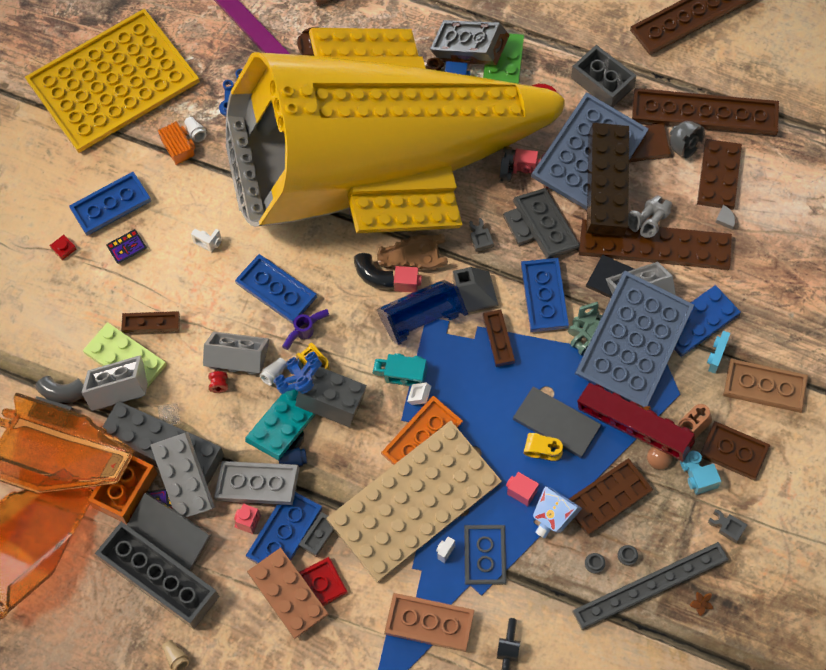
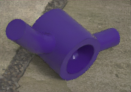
M328 309L317 312L310 317L305 314L297 316L293 322L295 330L288 335L282 347L285 350H289L297 337L304 340L309 339L314 333L313 324L320 319L330 316ZM308 325L307 328L300 329V326Z

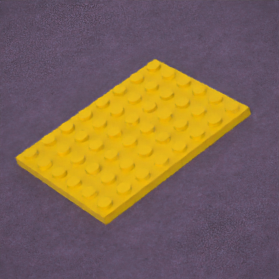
M145 8L25 76L27 83L78 153L200 82L198 76Z

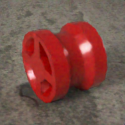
M214 371L209 373L210 392L222 393L228 390V384L226 383L228 374L226 372Z

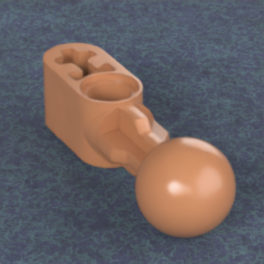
M704 404L696 405L679 421L678 426L681 428L692 427L691 431L695 434L696 439L712 422L708 406ZM651 447L647 454L648 463L657 470L666 469L673 460L672 456L654 447Z

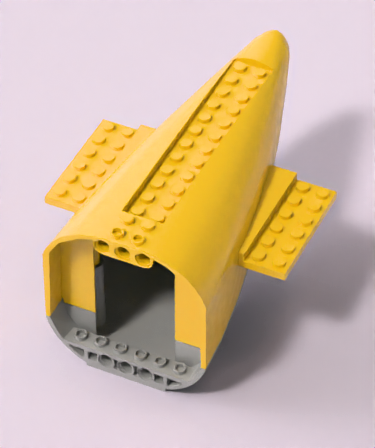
M311 28L309 35L314 56L254 52L250 55L230 91L226 112L225 146L239 211L242 212L246 221L254 227L296 222L330 215L351 208L356 233L460 228L462 221L454 190L457 187L453 171L477 162L548 126L562 114L565 100L557 92L545 88L426 69L423 57L418 56L412 29Z

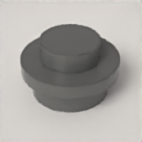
M624 545L619 549L617 557L620 563L630 566L636 563L638 552L633 546Z
M598 553L589 554L585 559V568L593 574L603 571L605 567L603 556Z

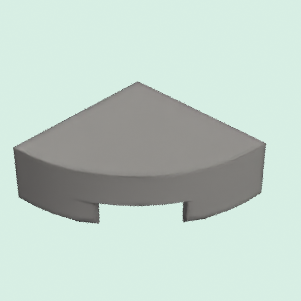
M723 205L715 223L733 230L735 224L733 212Z

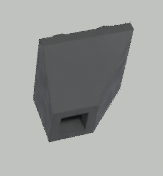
M474 267L453 271V284L461 314L498 306L489 271Z

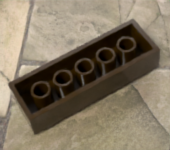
M592 123L588 139L586 233L624 236L628 228L629 126Z

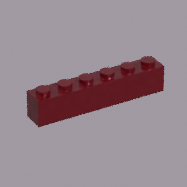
M589 382L577 400L580 411L682 462L695 443V434L686 427L681 428L675 425L672 420L663 419L652 410H645L633 401L628 402L619 394L610 393L600 385H594Z

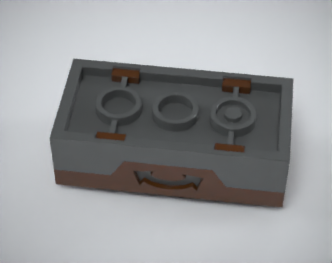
M443 20L430 51L443 62L497 65L510 35L500 22Z

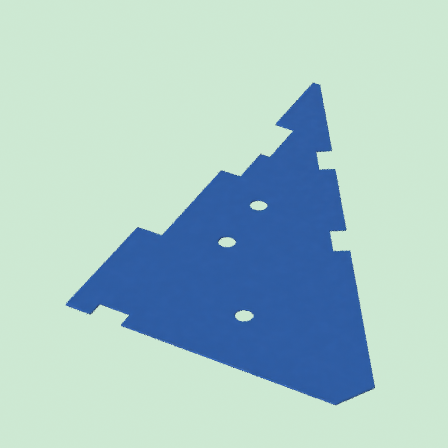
M426 317L417 356L427 360L428 369L425 383L427 382L431 385L427 402L432 396H435L463 420L458 430L473 447L481 450V457L502 481L497 487L470 507L469 513L466 516H459L415 553L412 569L422 571L416 597L451 605L469 586L481 596L492 586V584L465 585L464 525H505L507 571L540 537L535 533L538 526L534 523L536 519L533 517V514L545 486L551 487L567 499L571 498L593 483L636 438L579 410L577 400L589 384V381L575 375L583 355L578 353L579 350L576 347L573 348L569 343L508 332L515 364L496 367L486 328L477 326L475 339L447 334L449 325L447 320ZM668 364L648 404L657 416H660L680 395ZM409 386L401 421L409 422L425 405H411L407 402L412 386ZM532 387L539 390L543 387L552 388L554 391L553 398L601 424L599 431L582 458L564 448L562 449L563 455L558 461L532 458L523 453L528 434L535 432L514 421L513 417ZM518 472L539 484L538 491L529 506L507 495L508 487L506 484L510 477H515ZM468 529L469 580H498L502 576L501 529ZM483 536L489 537L493 542V548L487 553H483L477 548V541ZM447 537L455 540V548L446 562L443 563L438 560L436 549L442 540L445 542ZM482 539L479 542V547L482 550H487L491 547V543L487 539ZM488 556L493 560L491 571L481 572L478 569L477 561L480 557ZM482 559L479 566L487 570L491 567V562L488 559ZM386 635L378 670H409L432 645Z

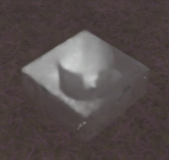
M177 403L158 406L160 420L171 425L180 423Z

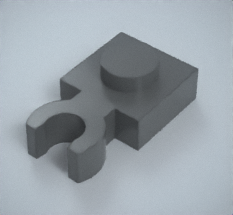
M479 218L478 226L473 225L472 221L469 222V227L472 231L470 237L476 252L494 247L489 229H483L484 222L482 218Z
M715 509L713 514L719 520L710 518L708 523L714 527H721L718 533L737 543L747 524L731 514L725 518L720 510Z

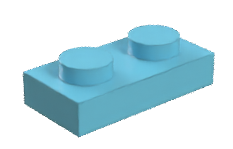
M723 331L721 337H716L713 345L716 348L715 354L710 353L707 364H710L709 372L716 374L730 336L729 332Z

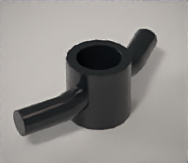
M509 618L506 639L499 638L497 659L503 660L501 670H510L511 661L518 662L520 641L514 640L517 624L515 618Z

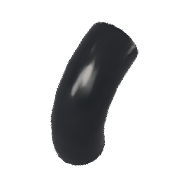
M359 253L354 256L357 274L366 284L377 289H394L393 271L377 269L373 264L372 255L369 253Z

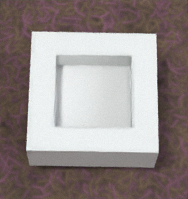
M427 382L412 384L407 402L411 405L427 403L431 385Z
M447 537L445 542L443 540L440 542L436 549L438 560L443 563L446 562L455 548V540Z

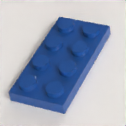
M131 172L69 205V208L86 236L148 204L151 202V198L135 173Z
M260 254L235 279V283L292 324L294 319L302 315L317 298L315 292Z
M559 258L521 261L530 333L568 329L569 323Z
M716 285L690 302L694 304V307L674 348L680 357L740 315L741 312Z
M296 492L293 505L277 504L246 554V558L258 564L281 547L291 561L299 549L300 542L322 511V506Z

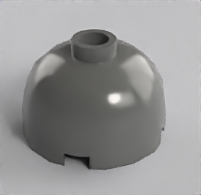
M684 121L674 126L670 131V146L673 151L684 158L692 156L698 149L696 147L698 141L702 143L704 139L705 128L693 121Z

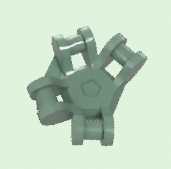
M598 302L580 307L578 317H574L572 321L573 326H570L568 329V333L575 336L570 345L573 348L576 347L580 355L585 353L602 317L598 311ZM592 308L588 313L584 312L587 309ZM583 337H585L588 340L584 344L581 342Z

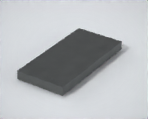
M546 188L514 197L513 202L516 208L521 213L523 220L546 259L579 250L580 244Z
M532 387L513 417L514 421L537 434L559 439L565 450L579 458H582L601 427L600 423L535 387Z
M144 493L127 524L128 527L188 570L193 569L211 537L210 533L149 493Z

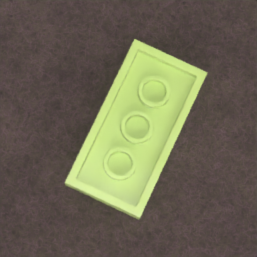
M108 322L83 350L84 354L101 366L141 355L148 383L147 388L167 366L165 361Z

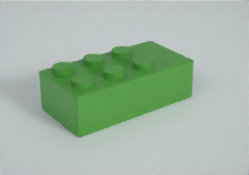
M509 33L510 36L497 65H485L483 78L519 84L524 35Z

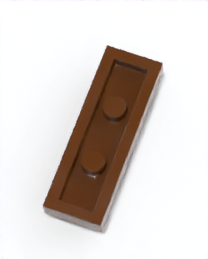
M502 309L483 313L495 366L515 364Z
M179 311L122 313L121 331L124 334L179 332L180 330Z

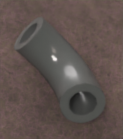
M45 376L38 380L35 385L36 390L46 399L61 404L73 403L84 398L82 395L84 384L79 378L69 384H59L51 376Z

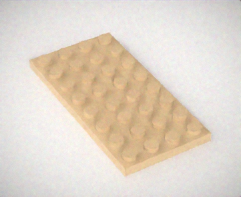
M449 421L328 516L326 520L373 579L379 582L502 481L453 422Z

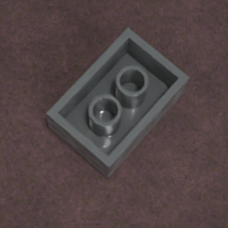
M595 45L572 66L571 73L572 80L595 98L612 108L635 88L637 76L598 45Z
M319 367L312 377L313 388L304 394H301L299 391L295 406L350 427L363 400L367 385Z

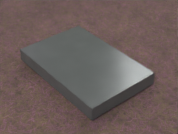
M464 525L465 585H506L505 525ZM468 529H501L502 576L498 580H469ZM483 536L478 539L477 548L479 551L487 553L493 548V542L489 537ZM482 539H487L490 541L491 547L487 550H482L479 547V542ZM488 556L480 557L477 561L478 569L481 572L491 571L493 560ZM482 559L490 560L491 567L484 570L479 566Z

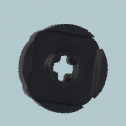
M504 147L503 152L505 154L502 157L501 179L499 183L507 184V182H511L513 168H510V165L513 164L516 150H512V147Z

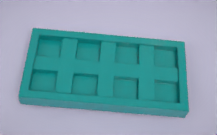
M296 389L287 391L280 395L245 437V442L279 461L316 414L295 406L299 391H296Z

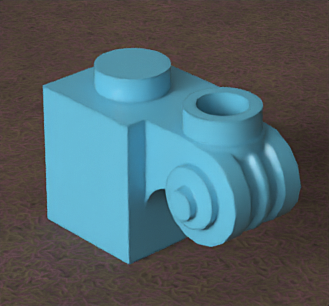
M690 451L684 461H680L682 470L688 472L689 478L687 480L690 489H694L695 494L698 495L719 488L721 479L714 463L701 467L699 465L702 459L701 454L698 451Z

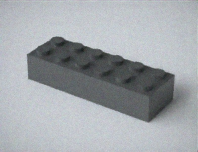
M117 401L98 435L103 443L158 467L150 445L187 431ZM189 433L208 486L224 457V453L220 446Z
M122 521L95 553L101 562L193 630L220 597L214 588Z

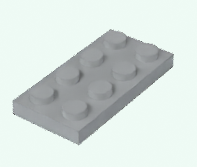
M188 432L150 445L173 510L186 518L215 508Z
M222 461L214 498L216 501L293 505L300 468L298 465Z

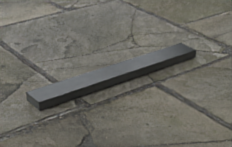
M717 542L574 609L572 613L581 630H584L728 562L729 559L720 543Z

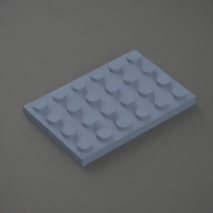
M587 92L531 174V177L586 210L588 139L592 123L629 126V160L648 132L647 127Z
M624 271L575 375L595 385H600L611 393H617L629 402L633 401L642 407L648 406L694 304Z

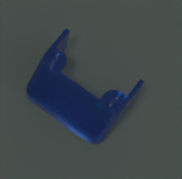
M446 280L431 284L377 309L378 315L391 340L397 345H401V342L408 339L407 336L410 334V331L443 317L453 320L459 317L460 313L464 316L468 315L458 286Z

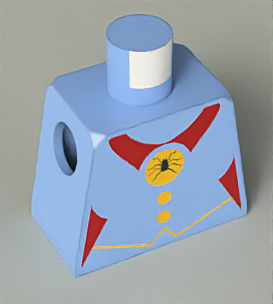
M545 486L533 514V517L541 522L535 533L543 538L547 537L550 530L561 533L582 508L551 487Z

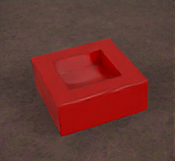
M64 234L49 245L61 260H64L77 250L75 245Z

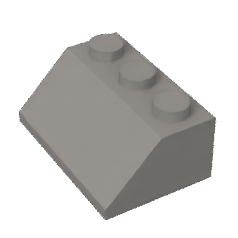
M659 262L627 271L676 295L673 276ZM622 273L606 278L612 294L616 288V284L613 281L620 279Z
M213 331L204 343L203 366L214 370L220 368L227 369L230 372L260 373L264 367L269 338Z
M141 355L87 371L82 395L91 411L104 409L107 406L116 404L117 401L123 403L145 396L148 383Z

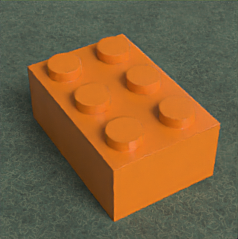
M130 455L118 479L112 482L98 483L88 501L94 509L128 524L144 493L148 491L158 473L153 465Z

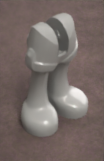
M659 195L646 201L645 209L642 213L636 210L628 213L629 228L634 232L641 228V236L653 237L659 231L658 222L661 219L667 218L671 213L672 202L665 200L661 204L662 197ZM650 215H654L651 219L646 220Z

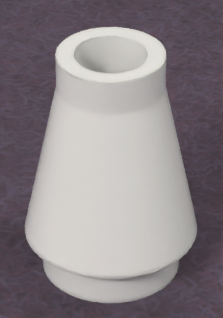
M188 117L184 121L190 139L195 142H201L206 138V129L193 117Z
M278 358L275 362L262 369L260 374L261 380L269 386L275 384L273 382L274 379L281 375L287 367L286 361Z

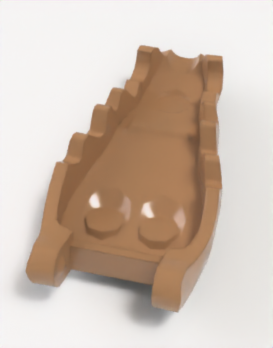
M445 235L411 236L408 240L402 239L400 242H396L394 246H380L377 253L378 263L381 267H417L421 270H434L444 267L448 264V259L446 257L439 258L438 245L445 242Z

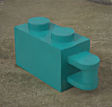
M400 353L388 354L387 360L375 359L372 373L377 376H384L385 382L391 384L412 386V384L425 383L428 369L427 360L420 356L407 357Z

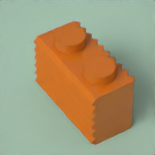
M177 121L158 130L160 139L175 165L195 156L194 149L196 147L192 139H187L186 129L184 126L180 127Z

